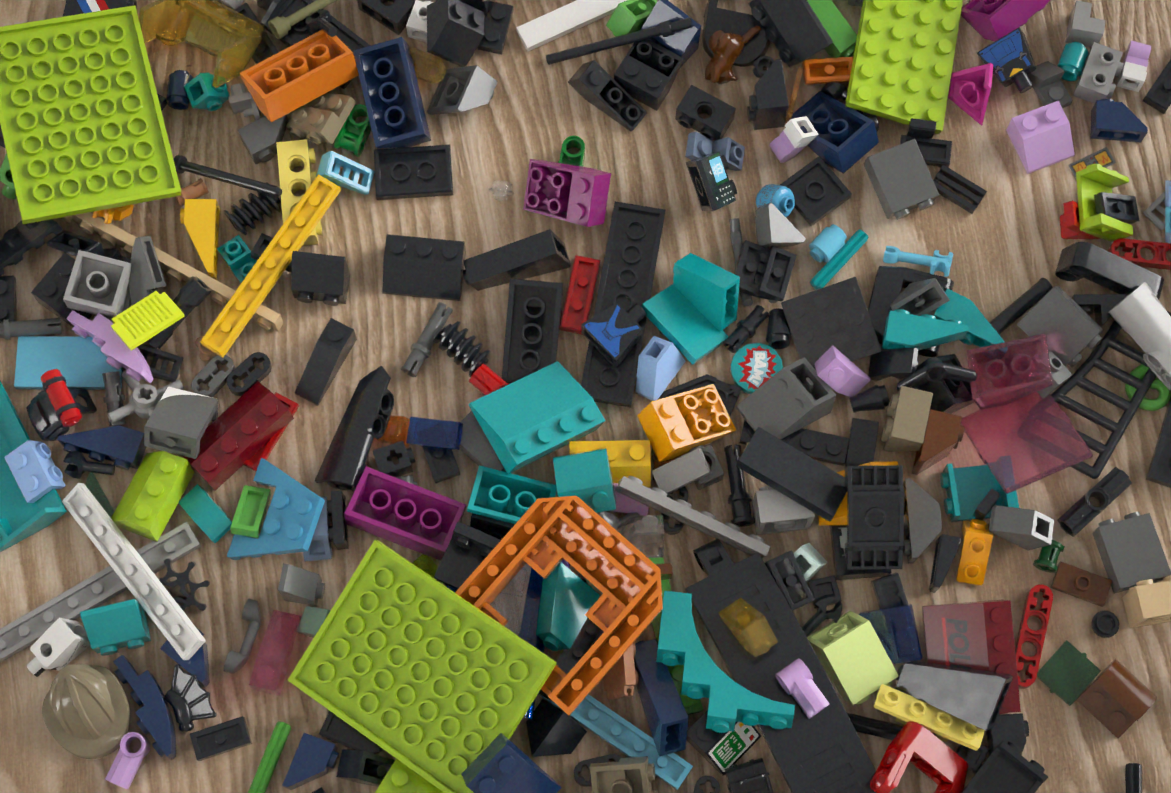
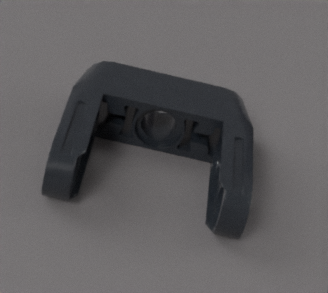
M879 266L868 307V313L879 344L882 345L887 316L890 310L893 311L890 305L900 295L901 288H906L913 282L936 278L946 292L947 288L953 291L954 282L943 276L906 267ZM940 345L918 350V355L936 357L938 356Z

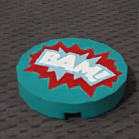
M752 343L743 346L736 352L732 359L730 371L735 385L741 387L743 392L752 394L783 369V364L776 350L765 344Z

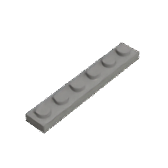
M623 476L616 486L615 491L702 533L719 539L721 542L752 556L759 553L761 558L767 556L770 546L764 543L765 540L754 534L748 536L740 532V528L732 523L726 522L723 524L715 520L716 516L709 512L701 511L700 513L691 509L692 505L684 500L677 499L675 501L668 498V494L659 488L653 487L650 489L642 485L643 482L636 477L628 476L627 478Z

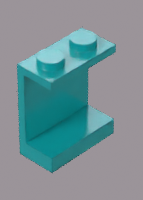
M1011 457L1000 458L996 464L953 468L951 463L945 466L943 473H940V484L942 489H946L947 498L944 499V509L946 515L950 514L951 522L976 519L973 514L991 488L1000 493L994 506L1019 508ZM992 509L990 510V512L986 515V517H985L984 519H986V518H991V511H992Z

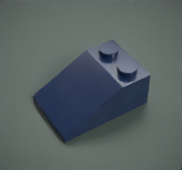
M821 91L815 94L785 121L786 124L790 119L807 116L819 134L807 146L820 156L826 164L843 174L879 143L873 120L852 108L846 107L845 104ZM804 126L800 127L804 134L808 133Z
M502 733L462 773L466 786L474 793H557L562 788Z

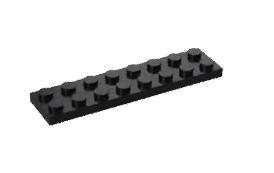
M615 201L594 316L616 303L627 312L636 303L641 306L650 299L665 209ZM646 316L638 322L642 328L641 338L616 368L589 342L581 386L595 402L631 408L637 377L638 358L641 353L647 320Z

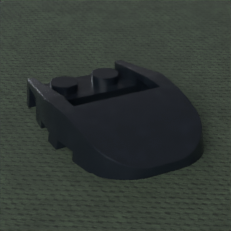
M708 0L704 12L702 43L705 52L711 58H713L714 53L709 48V38L714 32L722 30L725 33H735L743 36L750 28L760 26L761 30L744 45L741 54L733 65L740 67L752 66L758 58L765 56L770 40L767 38L765 29L760 21L750 14L717 8L718 0Z

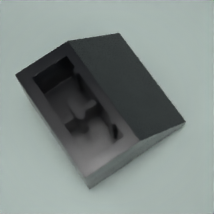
M649 39L635 42L614 73V80L632 98L657 111L669 93L684 58Z

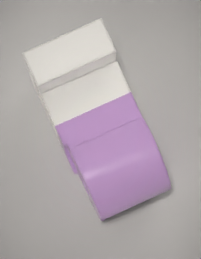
M1130 41L1124 57V65L1116 85L1117 87L1139 92L1146 79L1148 58L1151 51L1150 45ZM1125 79L1135 81V83H1129Z
M807 116L790 119L785 124L786 128L770 143L769 146L780 163L794 158L819 135ZM804 126L808 133L804 134L800 127Z

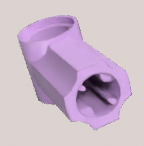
M796 659L775 674L782 688L789 695L792 694L809 719L829 705V702L813 682L810 670L801 659Z
M136 732L124 735L120 742L118 754L105 780L129 789L143 758L150 752L151 745L149 739ZM139 738L141 748L138 752L132 753L129 747L132 740Z

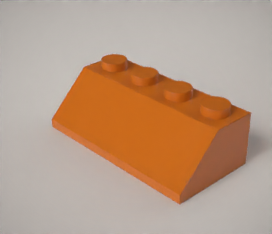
M320 30L242 71L240 76L259 110L270 122H273L359 76L353 52L337 36L331 37L323 30Z

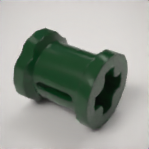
M1052 540L1051 545L1041 547L1038 559L1034 560V567L1045 572L1056 573L1058 569L1056 563L1060 552L1064 551L1065 546Z

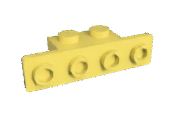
M882 684L874 703L875 709L896 717L895 721L905 725L909 721L916 722L930 732L935 733L937 738L946 743L949 739L975 751L980 748L985 730L913 696Z

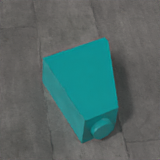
M692 253L674 263L673 285L716 329L722 331L737 320L739 276Z
M562 562L558 564L546 579L543 578L536 635L543 640L544 646L553 651L570 649L588 618L585 614L600 597L596 591Z

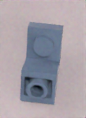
M692 132L688 134L685 157L693 160L720 151L721 156L724 155L728 162V170L740 171L742 170L745 147L729 137L712 141L698 132Z
M327 496L321 497L325 502L309 549L303 552L304 561L332 559V548L328 534L331 518L327 511Z

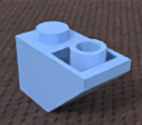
M653 336L640 353L635 389L638 395L652 401L658 400L686 362L672 342Z

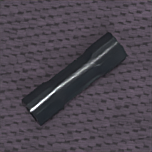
M192 276L173 300L185 317L150 338L147 342L154 348L160 349L190 312L199 306L211 293V289L201 279Z

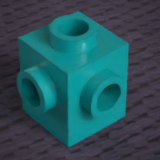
M200 73L184 85L191 106L195 109L216 111L230 97L222 75Z

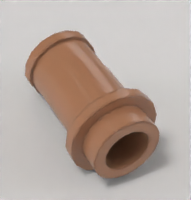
M200 178L198 181L182 188L181 196H175L179 205L183 206L185 205V199H196L204 194H208L209 191Z

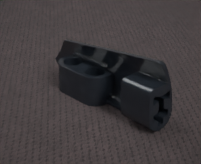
M383 366L378 367L359 380L315 478L316 483L326 482L335 489L355 491L367 466L365 462L373 439H379L384 435L394 407V396L387 389L391 377Z

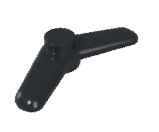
M930 358L926 362V366L897 383V391H899L901 386L915 388L928 381L939 382L943 379L974 382L977 379V373L971 369L942 363L939 358Z

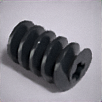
M257 192V197L253 193H249V202L242 198L239 200L241 208L233 204L231 205L232 214L224 210V213L237 231L247 235V225L254 230L256 229L255 220L263 224L265 223L264 214L270 218L273 217L271 209L274 208L279 213L282 211L279 197Z
M457 321L454 324L445 326L435 336L433 342L440 343L439 348L442 351L447 350V356L450 358L455 357L454 362L457 365L462 364L461 369L464 372L470 371L469 377L471 378L473 373L483 363L487 365V358L491 351L488 349L481 353L480 350L483 344L480 342L474 346L473 342L476 337L472 335L466 338L468 329L465 328L458 331L461 322Z

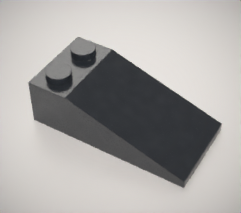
M510 279L502 379L506 383L511 384L557 361L564 283Z

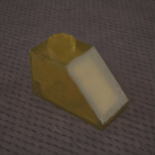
M739 598L719 612L720 617L742 647L754 657L766 653L771 646L778 642L765 616L742 598Z

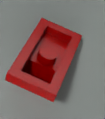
M1072 200L1063 203L1064 213L1060 216L1062 239H1100L1080 230L1077 202Z

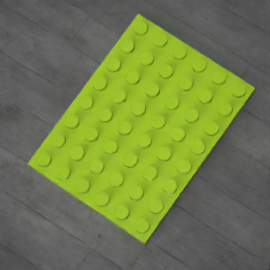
M135 5L0 27V126L23 224L181 196V188Z
M374 540L288 681L442 792L474 793L466 786L462 773L500 733L510 739L557 662L379 540Z

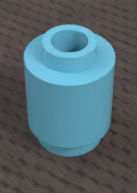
M834 224L830 227H825L809 244L812 258L820 263L822 261L829 262L845 245L844 241L847 239L845 232Z

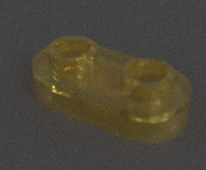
M409 47L411 56L415 59L414 69L416 77L429 83L440 82L446 74V67L443 61L434 55ZM432 68H438L436 74L432 75L429 73Z

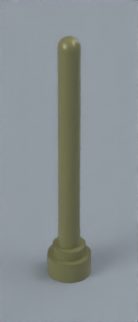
M316 0L286 18L284 16H277L268 21L269 28L273 35L280 39L288 34L291 26L337 0Z

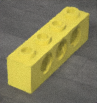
M307 139L276 142L280 188L282 189L283 223L303 197V195L295 196L294 193L298 190L307 191L317 175L316 172H312V164L316 163L315 149L309 147ZM297 166L304 167L300 172L292 171ZM321 220L302 246L318 244V235H322Z

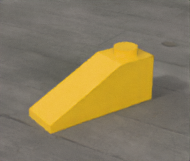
M185 199V207L180 210V222L185 225L208 275L217 280L220 207L216 199Z

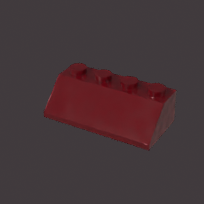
M258 381L206 428L200 439V452L197 458L182 457L187 459L189 464L216 491L244 465L243 463L253 457L261 449V446L266 445L271 437L289 424L294 417L289 409Z

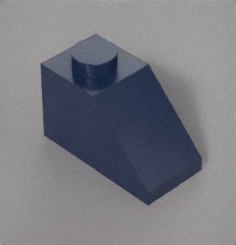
M1101 99L1095 102L1091 110L1090 139L1142 142L1148 133V128L1123 102H1114L1112 99Z
M168 640L163 644L160 649L191 675H197V680L207 687L210 683L206 643L189 660H183Z
M303 733L282 786L293 790L326 775L329 768L334 769L340 754L336 752L338 747L331 742Z

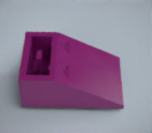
M530 159L523 210L585 227L604 224L611 173L588 167Z

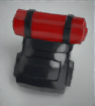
M58 369L48 370L41 376L44 391L39 392L26 407L31 424L43 441L57 440L58 436L66 434L69 431V427L76 425L82 419V414L95 413L97 411L86 389L68 388L65 377L62 376ZM77 396L82 397L86 401L87 407L76 403L75 399Z

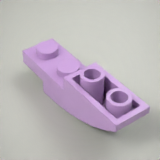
M72 310L67 317V320L74 326L72 330L83 338H86L87 335L92 337V342L101 348L100 351L107 357L106 362L117 370L121 367L127 370L126 374L138 382L141 378L149 383L153 381L151 370L142 353L137 347L131 351L111 328L113 323L109 319L98 313L94 320L91 321Z

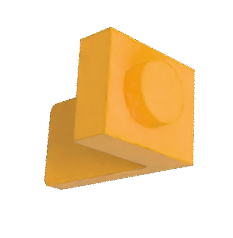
M972 519L971 522L963 521L961 531L964 540L956 580L963 583L983 585L993 533L989 532V525L983 520Z

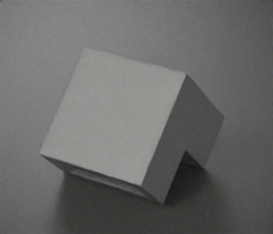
M1076 0L1069 15L1065 43L1079 42L1086 47H1092L1094 42L1099 44L1104 34L1106 20L1090 17L1092 3Z

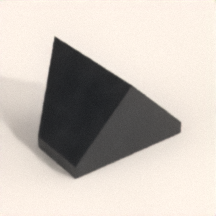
M543 699L526 721L532 757L572 754L587 733L582 726L563 710Z

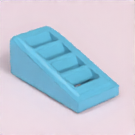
M333 151L322 155L317 175H321L334 184L364 195L369 194L375 173L374 170ZM340 167H343L342 174L338 175ZM352 170V171H353V174H352L351 180H349V179H348V178H349V174H350V171ZM360 173L363 174L361 185L357 183Z

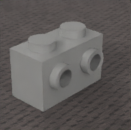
M1094 42L1073 96L1094 104L1097 100L1111 99L1116 84L1112 83L1114 76L1119 77L1124 63L1120 62L1123 52Z

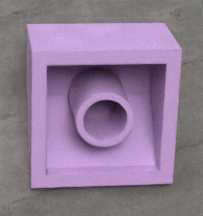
M1059 101L1013 117L1006 129L1027 174L1069 159L1075 155L1070 123Z

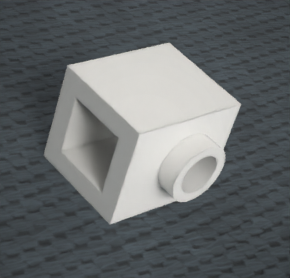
M415 1L406 24L408 37L427 43V5L433 2Z

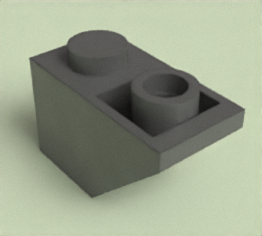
M992 506L989 532L1028 551L1051 545L1054 519L1036 510Z

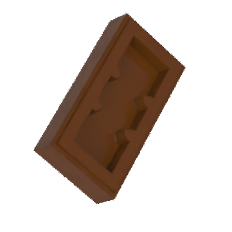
M1061 561L1058 563V569L1051 585L1052 589L1101 607L1105 605L1112 580Z

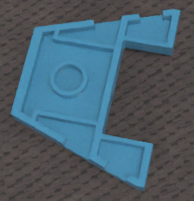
M261 458L253 481L261 485L275 487L276 489L259 538L234 534L227 553V557L232 560H241L242 557L257 558L267 554L282 555L308 551L325 502L323 498L267 460Z

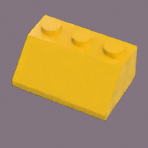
M650 440L569 441L570 455L607 449L613 483H618L623 476L627 478L628 476H633L643 482V486L651 488Z

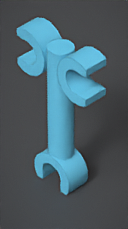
M886 246L883 262L894 264L899 261L929 266L930 274L934 275L935 271L944 272V277H948L953 253L949 252L948 255H940L939 250H935L933 256L903 252L894 246Z

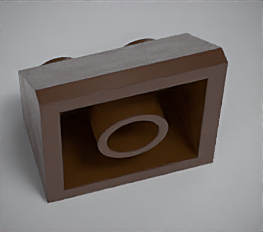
M930 409L924 441L919 451H916L912 474L918 475L946 458L953 448L957 449L958 443L962 441L965 426H961L962 416Z

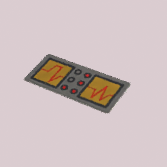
M1105 147L1068 166L1076 178V172L1086 169L1088 165L1101 164L1102 167L1106 168L1116 162L1108 148Z

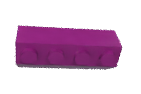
M970 0L962 7L961 16L984 39L995 42L1026 24L1030 17L1042 10L1051 0Z
M366 466L344 514L346 524L441 561L457 522H462L466 504Z

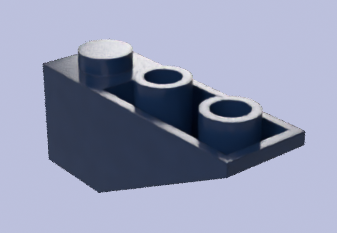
M120 425L58 436L57 439L64 447L63 450L68 453L81 451L82 453L89 454L88 457L94 461L103 463L104 460L114 462L113 465L124 470H129L130 467L138 469L146 450L143 432Z

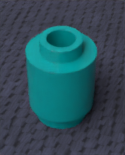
M1072 42L1064 46L1057 65L1064 70L1061 79L1076 81L1077 77L1081 76L1089 54L1082 43Z

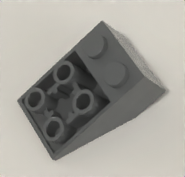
M804 357L781 369L739 403L736 409L755 432L760 427L781 440L830 414L836 394L827 383L817 376L816 370Z

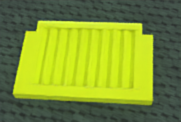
M154 291L113 317L112 321L114 324L111 325V328L132 351L185 316L165 292L159 294L157 291Z

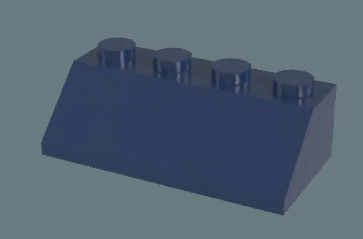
M402 37L354 50L375 147L405 148L431 141L414 64L407 42Z

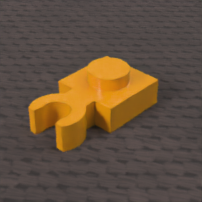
M134 205L94 211L92 217H104V223L110 224L112 220L121 221L132 214Z

